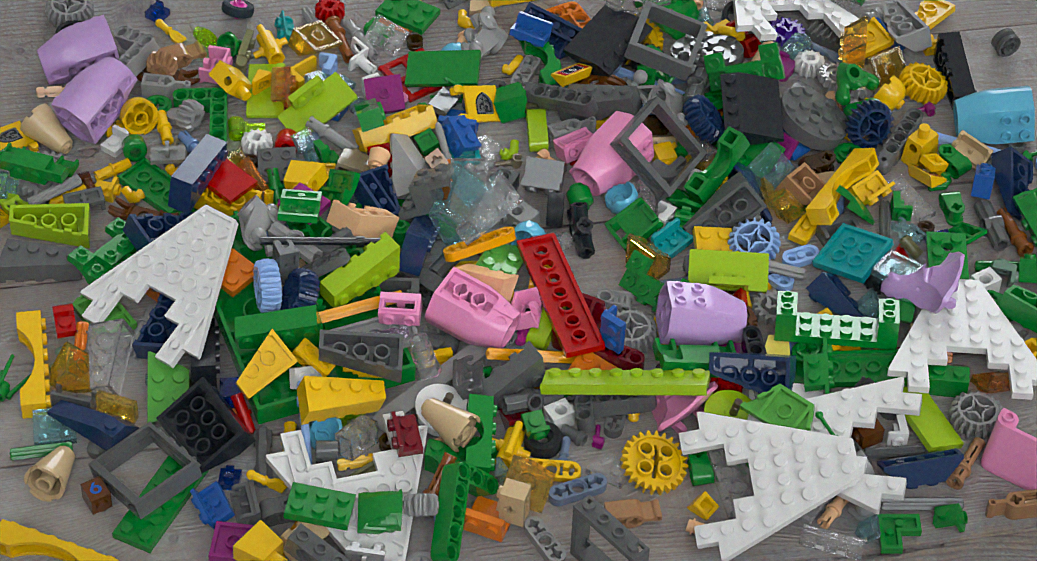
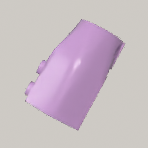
M104 15L96 16L62 29L37 49L49 85L67 84L79 72L106 57L119 59L117 47Z
M106 57L79 72L66 84L59 96L54 98L51 105L63 127L77 138L96 144L120 115V109L127 101L138 79L122 62L113 57Z
M666 281L660 289L655 316L660 343L668 345L670 338L675 339V343L678 346H711L713 342H718V345L727 344L729 340H733V342L741 341L743 329L747 324L746 304L743 300L710 285Z

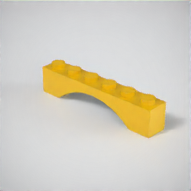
M875 148L853 149L806 207V215L809 218L810 225H832L839 216L837 203L841 195L836 192L837 188L841 185L848 189L857 181L874 172L879 165Z
M41 310L16 312L19 341L28 348L35 359L32 373L20 389L23 419L48 416L47 411L48 407H51V397L47 395V392L50 391V381L46 379V376H49V365L45 364V361L49 360L48 349L44 348V345H48L47 333H43V330H47L46 318L41 317Z
M2 519L0 522V554L10 558L24 555H44L62 561H119L113 556L103 555L90 548L86 549L74 542L58 539L54 535L41 533L34 528L21 526L14 521L10 522Z

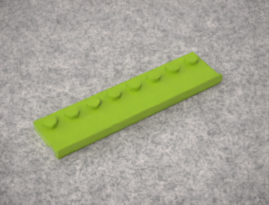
M551 368L545 371L542 383L540 384L541 395L707 396L710 371L700 368L694 370H683L680 368L673 370H663L660 368L652 370H642L640 368L622 370L620 368H613L611 370H601L600 368L561 370L559 368Z

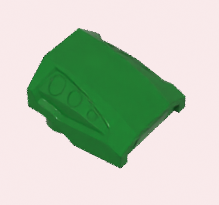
M402 489L399 491L359 493L357 533L381 534L401 531Z

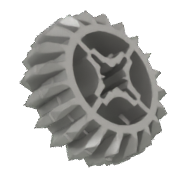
M48 0L45 5V15L49 23L53 24V27L70 20L83 22L94 16L93 0Z
M630 307L627 311L621 308L620 313L617 312V317L626 322L624 345L647 353L648 349H652L654 339L657 338L658 329L655 321L652 320L651 315L646 316L645 311L640 313L638 308L635 311H632Z
M969 390L967 394L962 392L960 396H956L950 404L949 421L953 425L954 430H959V435L965 434L967 439L969 437H980L985 440L986 437L990 438L1003 406L1000 405V400H994V395L987 396L986 392L981 394L978 390L975 393Z

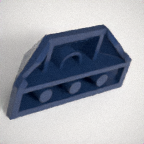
M529 2L524 13L552 22L553 28L548 42L550 45H553L557 59L561 60L568 57L563 52V49L582 28Z
M957 448L881 460L877 461V466L891 477L906 478L907 489H917L921 485L936 486L939 482H945L962 462L964 454Z

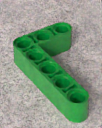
M219 87L180 88L175 90L172 94L174 108L179 107V105H182L183 100L188 99L201 103L204 106L203 111L210 113L209 135L226 141L228 151L227 92Z
M468 462L450 463L443 467L438 496L439 508L435 517L430 551L432 561L458 560L468 493L475 497L494 495L498 492L499 484L497 479Z

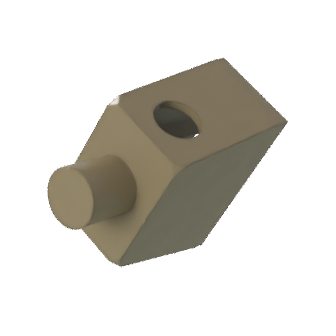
M344 148L337 161L335 170L357 173L370 170L368 165L369 156L361 153L357 148Z

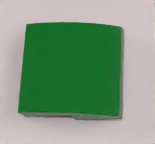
M330 169L326 187L322 186L319 192H322V196L331 201V206L333 200H339L342 204L347 205L356 190L361 174L352 171Z
M839 185L836 192L850 201L847 208L873 225L875 221L862 201Z
M283 189L277 221L317 224L322 192Z

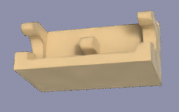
M964 130L959 133L958 138L952 143L956 150L969 158L972 163V169L975 171L977 164L988 163L993 153L992 149Z

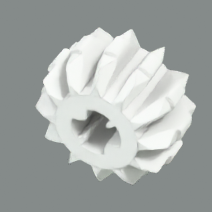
M805 49L804 52H799L794 59L795 72L799 73V76H805L806 79L808 77L814 79L818 75L821 65H825L824 56L820 55V52H813V49L811 51Z
M259 128L257 130L250 129V132H244L241 140L243 154H254L257 156V149L272 148L271 133H267L266 129L260 131Z

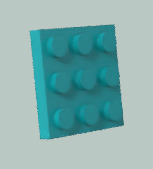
M842 223L813 259L812 264L815 268L863 284L894 245L893 239Z

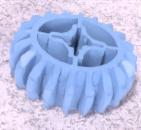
M755 217L751 222L746 218L745 224L739 221L738 227L734 226L733 232L729 234L728 245H730L729 248L732 251L746 252L740 248L739 244L747 248V252L768 253L769 260H775L776 254H779V247L781 246L780 235L776 231L775 226L771 227L770 222L764 224L763 218L759 222H757ZM761 234L764 235V236H766V237L769 239L770 242H768V241H766V239L762 238V237H761Z
M269 258L257 260L253 270V284L258 309L261 313L278 311L281 308L282 287L278 264L274 259Z

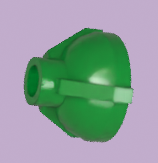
M230 31L220 35L217 40V46L230 48L233 58L238 55L242 40L238 39Z

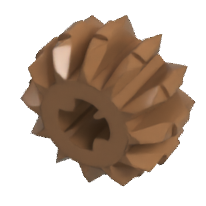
M159 49L157 52L152 51L149 57H147V71L151 72V74L173 76L177 72L178 62L177 58L173 57V53L169 54L167 50L162 52Z

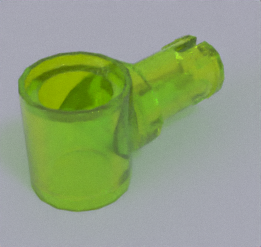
M233 116L228 120L229 138L233 141H241L244 132H250V129L257 130L259 128L260 131L265 130V122L248 123V121H244L240 116Z

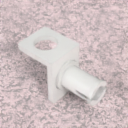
M354 36L350 48L356 55L350 58L348 70L352 71L356 67H360L368 75H371L376 71L377 66L367 59L369 48ZM356 44L360 46L361 51L357 49Z

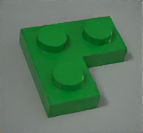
M877 514L876 516L881 554H902V536H921L922 528L919 514Z

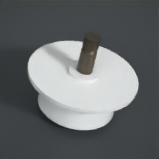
M446 384L426 386L418 393L415 400V411L420 425L428 426L427 433L439 437V434L421 415V406L425 400L435 398L466 411L467 399L463 400L454 387Z

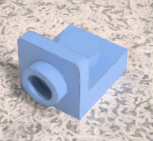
M320 52L319 67L322 68L324 80L337 71L338 59L335 54Z

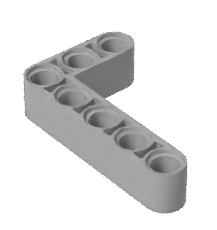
M121 25L114 30V36L122 49L127 50L118 60L127 66L136 77L146 67L147 57H149L152 51L157 52L160 48L153 35L128 25Z

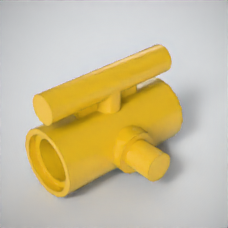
M262 24L257 25L256 29L259 33L256 36V40L260 47L258 48L259 50L253 52L255 59L266 57L269 64L283 63L285 56L281 49L283 45L288 43L286 37L275 39L270 30H265Z
M516 421L514 426L509 427L503 439L500 438L498 440L492 437V440H496L495 447L498 450L495 465L501 470H512L517 458L520 459L522 457L526 459L531 454V452L524 450V447H522L525 432L522 430L524 424L521 421Z

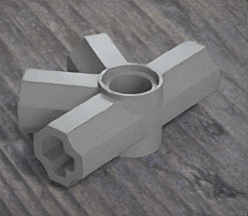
M277 221L268 230V236L304 237L301 231L291 230ZM264 245L266 256L271 257L273 245ZM294 245L300 251L299 257L307 263H311L323 256V251L314 245Z

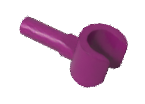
M931 102L918 108L922 112H926L930 117L936 114L934 110L936 108Z
M597 424L592 438V447L602 450L605 438L600 436L601 425Z

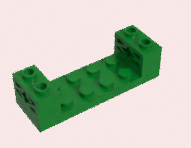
M778 291L774 334V340L823 344V338H827L828 345L897 350L900 325L899 300L891 298L879 299L877 318L797 312L798 292Z

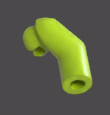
M513 139L510 141L509 149L504 148V151L502 149L499 151L502 160H510L514 154L518 153L519 141Z

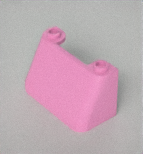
M1003 408L998 415L983 452L981 466L986 471L1025 490L1037 489V438L1017 429L1018 416L1014 412Z

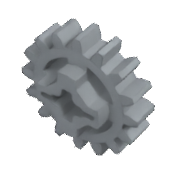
M773 289V292L767 290L765 294L759 292L758 297L754 298L752 310L756 317L758 316V322L765 321V326L771 323L772 327H775L776 289Z

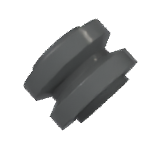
M1010 28L997 32L991 41V45L1002 57L1015 53L1021 44L1020 38Z

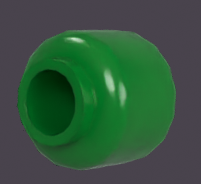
M131 134L124 138L121 148L125 158L132 162H138L146 156L147 145L142 136Z
M583 183L571 185L566 193L569 205L574 202H586L589 210L594 202L589 186Z

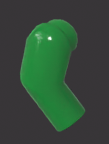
M942 172L941 176L946 178L947 182L934 188L928 186V191L947 189L952 182L951 173Z

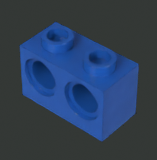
M977 164L971 196L990 200L996 170L991 164Z

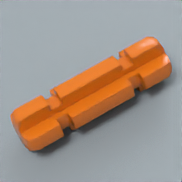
M79 321L76 325L78 332L75 333V352H73L72 357L75 361H84L85 359L84 350H86L88 335L86 331H88L89 323L85 321Z

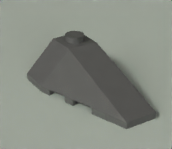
M739 171L727 180L683 227L692 236L694 226L722 228L728 226L730 228L735 226V223L746 220V218L748 220L754 218L767 205Z

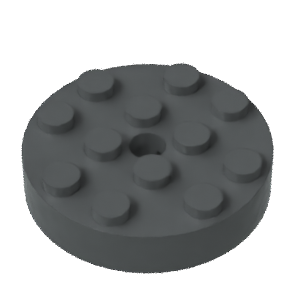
M705 31L708 32L695 70L697 67H704L706 69L704 55L723 52L726 66L744 63V48L735 37ZM686 34L685 37L675 41L671 45L670 56L688 62L696 38Z
M808 86L791 87L781 96L783 129L803 145L821 151L833 150L846 136L845 129L848 126H846L845 122H847V117L833 99L827 98Z

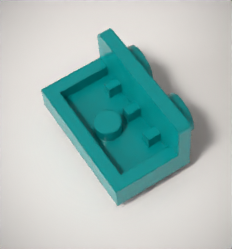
M675 218L673 221H669L661 230L653 233L650 239V250L668 262L693 243V236L680 227V219Z

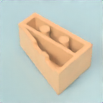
M333 200L326 222L338 229L347 227L354 236L380 238V235L386 231L392 238L399 220L398 216L386 209L365 206L364 209L355 208L356 204L349 203L346 206L339 200Z
M470 263L455 267L489 285L510 303L519 275L506 274L499 270H489L487 267Z

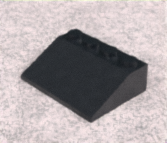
M606 3L563 49V52L576 63L591 66V75L611 77L629 60L624 57L639 17ZM646 22L637 43L643 44L653 30Z
M741 72L720 74L725 130L730 126L743 133L750 145L783 142L784 133L778 79Z
M204 377L199 379L156 418L179 447L183 446L191 457H196L197 462L201 464V467H199L201 473L240 455L256 441L216 387Z

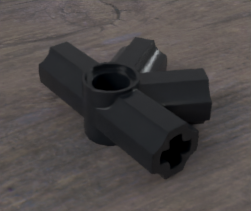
M574 202L570 204V209L567 210L570 238L575 243L578 256L583 259H589L595 254L592 242L593 222L588 219V204L586 202Z

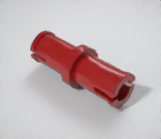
M238 393L231 396L236 415L249 432L253 434L257 429L251 417L252 411L248 409L244 394Z

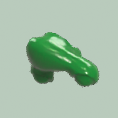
M839 63L836 69L837 90L835 99L840 105L846 106L851 102L849 90L854 91L861 87L875 90L879 86V79L874 74L862 70L856 64Z

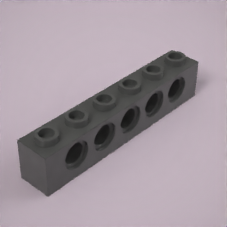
M302 523L287 538L284 551L298 561H351Z

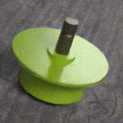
M722 390L712 394L707 399L704 412L748 420L749 414L740 408V404L743 402L748 403L752 400L740 392Z

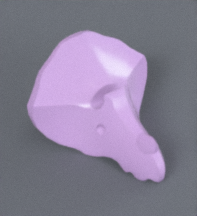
M961 252L949 253L940 265L925 268V263L918 271L908 275H898L890 272L888 278L883 280L881 284V292H884L887 297H895L897 300L906 298L917 307L935 314L939 313L944 307L953 309L956 306V299L951 296L953 292L958 290V281L961 276L965 255Z

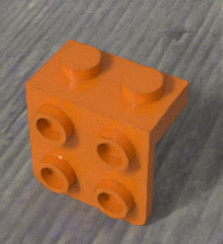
M478 496L472 508H466L463 530L502 542L511 524L499 519V511H496L497 501Z

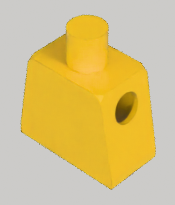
M219 60L208 74L228 94L243 101H247L251 97L250 90L252 84L239 69Z
M920 124L919 129L907 138L901 162L907 166L909 163L922 166L923 164L919 160L923 154L938 152V133L930 129L928 124Z
M291 160L283 182L286 189H293L298 183H302L310 189L318 191L328 180L329 176L324 163Z
M261 520L233 545V559L236 561H288L283 556L282 539Z

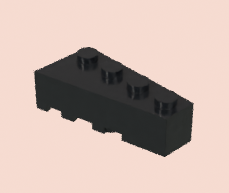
M960 32L938 33L933 62L937 71L941 72V76H945V81L948 82L946 95L953 110L954 100L975 93L977 90L974 88Z
M215 318L211 320L200 360L190 355L192 386L204 377L218 390L217 374H220L219 326H215Z

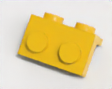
M876 170L848 190L862 201L865 206L868 204L871 207L879 201V196L884 198L892 192L891 188L895 185V182L892 181L888 184L879 170Z
M306 338L292 351L299 364L302 366H312L322 377H327L336 366L318 360L319 349Z

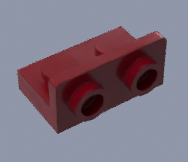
M392 411L390 419L387 420V428L393 434V437H391L392 448L397 450L398 457L423 454L424 449L415 414L397 417L396 412Z

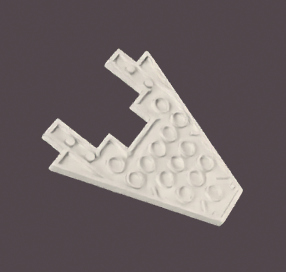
M733 0L736 31H752L760 41L776 40L778 34L767 22L776 21L778 14L775 11L799 10L807 20L823 19L839 38L855 37L856 30L854 28L861 27L863 22L830 0Z
M208 205L203 206L82 289L80 293L92 301L82 314V317L86 321L100 327L122 296L138 303L147 290L152 288L175 301L164 316L167 320L178 325L155 357L158 361L171 368L175 367L185 352L200 360L238 222Z
M959 279L958 290L953 292L951 296L956 299L955 308L948 309L944 307L936 314L926 309L920 311L888 368L887 376L907 377L908 392L929 393L928 365L947 366V352L986 354L987 368L1008 370L1011 399L1032 400L1034 394L1033 386H1037V359L980 280Z
M898 377L808 398L806 400L815 406L811 431L829 434L820 419L815 417L817 411L823 412V418L835 435L851 438L853 427L874 429L877 412L919 416L922 394L903 393L904 377ZM749 414L748 420L761 422ZM857 456L861 480L837 494V496L879 515L882 498L904 500L907 480L901 477L865 474L867 457Z
M396 412V416H404V412ZM390 413L383 414L382 420L391 450L373 453L372 458L376 468L375 472L337 479L332 461L311 465L301 430L281 433L280 440L284 451L267 454L266 462L290 490L292 483L296 482L356 494L348 530L326 527L331 532L329 536L345 553L346 545L350 546L351 542H358L362 545V548L371 549L373 545L382 546L383 551H385L384 561H405L413 517L404 514V496L407 494H417L424 450L423 454L398 457L397 450L392 448L391 437H393V434L387 428V420L390 419ZM422 425L418 426L423 449H425L428 426ZM402 489L401 531L381 534L357 533L359 493L399 491Z
M697 412L698 430L679 433L683 455L724 448L727 466L749 463L754 496L733 499L736 519L694 526L698 549L719 545L722 561L733 559L861 480L852 438L705 412Z

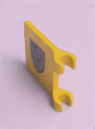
M455 85L449 89L451 96L463 94L466 114L459 115H465L467 119L477 120V123L501 122L494 106L496 85Z
M20 121L0 127V151L8 143H11L12 147L16 148L28 147L30 151L34 152L39 151V146L32 138L23 134L20 130L22 124Z

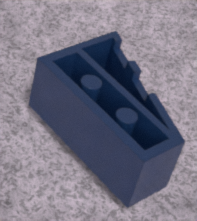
M388 165L361 172L354 196L362 204V208L370 206L386 209L399 217L400 207L396 193L393 192V182L389 178Z

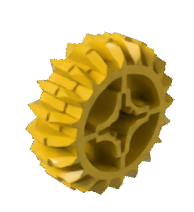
M918 62L914 64L909 63L908 66L903 68L899 76V80L906 88L905 96H909L911 100H915L917 103L921 102L923 105L928 102L935 105L941 102L947 92L948 82L945 81V76H941V72L936 71V68H932L930 65H924L923 62L921 64Z

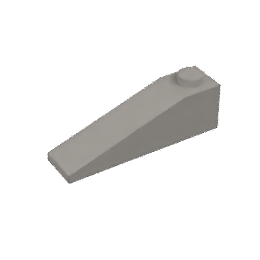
M892 0L882 4L888 33L897 43L915 52L923 51L932 46L929 26L901 0Z

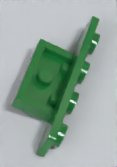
M823 338V353L803 355L805 392L825 390V394L834 393L831 392V389L835 388L834 376H831V373L834 372L833 360H830V357H833V347L828 345L827 338Z

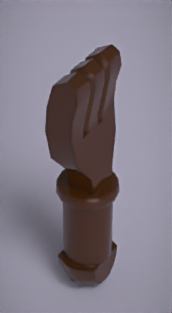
M89 171L78 174L87 189L96 187L92 182Z

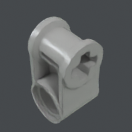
M601 288L597 291L596 298L605 301L606 309L615 305L619 313L621 308H625L624 310L627 311L630 307L632 310L631 304L634 301V295L628 291Z

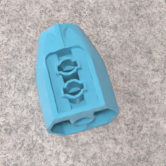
M1030 86L987 89L954 100L953 113L957 137L964 130L981 143L987 144L1035 141V107Z

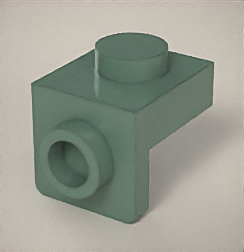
M1005 259L993 260L990 267L997 274L1008 276L1006 287L1010 288L1014 283H1017L1019 272L1016 271V264L1008 263L1009 261Z

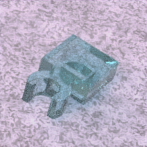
M899 217L898 224L894 221L891 222V229L898 232L900 239L907 234L913 237L912 240L916 244L925 240L926 234L913 223L907 225L903 217Z

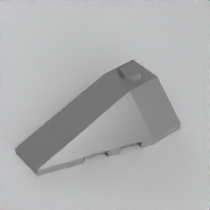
M392 133L390 135V153L392 154V162L390 163L392 176L390 179H392L393 192L396 193L397 199H406L410 195L408 188L416 172L422 168H431L408 135Z

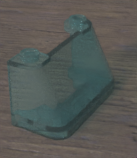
M451 163L455 171L451 177L453 184L447 200L436 201L429 212V217L445 245H453L487 233L498 200L494 189L458 163Z

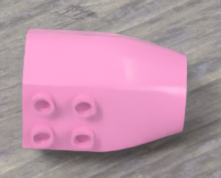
M616 111L591 136L580 157L569 170L576 183H583L589 186L592 196L604 194L608 189L618 184H626L627 181H630L636 175L610 145L614 138L634 117L632 114ZM641 123L628 139L646 160L650 162L654 157L652 132Z
M455 267L452 268L433 293L425 313L427 323L467 344L488 348H504L516 331L521 318V314L496 290Z

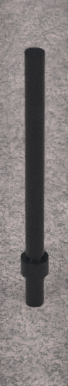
M355 236V238L260 237L259 243L260 245H273V241L279 240L281 245H287V240H291L294 245H339L364 248V246L371 242L375 244L380 238H365L364 236Z

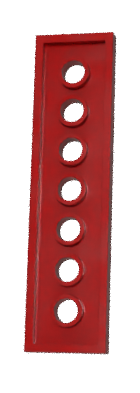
M555 233L517 240L519 253L534 287H537L541 303L565 357L571 358L605 350V343ZM543 251L545 254H538L537 252ZM549 265L551 268H545L543 266ZM550 279H555L557 281L551 282ZM556 293H562L564 295L558 296L556 295ZM563 307H568V308H570V309H569V310H564V309H562V308H563ZM574 321L576 324H569L568 322ZM580 335V336H582L583 338L578 339V338H575L574 336Z

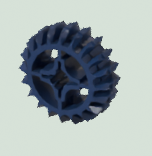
M699 94L690 97L684 103L683 114L695 135L699 136L700 140H703L705 143L711 144L718 141L725 132V125L720 115L721 113L718 112L713 103L708 98H705V96Z
M863 100L862 105L856 104L857 108L851 109L853 113L847 115L849 121L845 122L846 126H848L845 131L848 133V139L854 145L861 148L872 147L877 149L878 144L883 145V140L888 139V133H892L890 128L894 126L892 123L894 118L891 115L893 112L886 104L879 100Z
M306 268L293 269L292 273H289L288 279H285L284 286H282L280 310L317 304L316 301L320 290L318 287L320 284L318 275Z

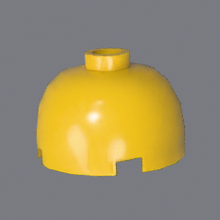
M894 75L889 79L891 82L889 84L885 83L873 97L882 103L890 105L891 111L895 108L899 110L905 104L903 99L906 95L904 84Z
M134 97L128 99L122 105L119 115L120 122L130 134L143 133L145 135L156 126L158 110L151 101L143 97Z

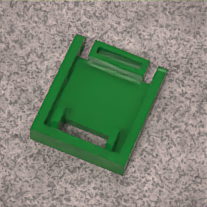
M642 197L636 199L604 224L626 253H629L663 227L662 221L659 220L658 216ZM621 228L626 233L622 240L616 234Z

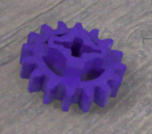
M781 17L780 20L776 18V21H769V24L778 34L774 42H778L780 47L787 46L788 48H790V45L796 47L797 43L802 44V40L805 37V28H802L803 24H797L798 20L791 21L790 17L788 19Z

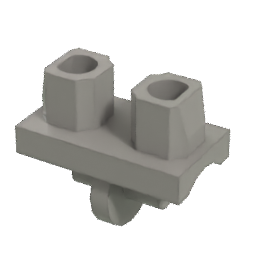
M165 141V146L151 147V165L155 164L159 168H164L165 164H174L175 167H179L186 159L185 145L170 146L169 141Z
M351 542L350 546L346 545L345 557L351 561H384L385 551H383L382 546L373 545L371 549L362 548V545L358 542Z

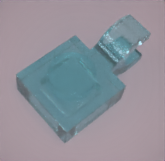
M309 127L291 135L298 153L304 152L305 161L310 162L318 159L313 149V141L315 139Z

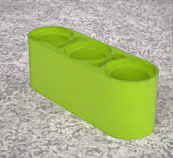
M526 109L529 152H539L542 149L549 150L546 110Z
M543 307L539 327L530 328L526 337V343L530 341L535 348L547 350L551 343L552 325Z

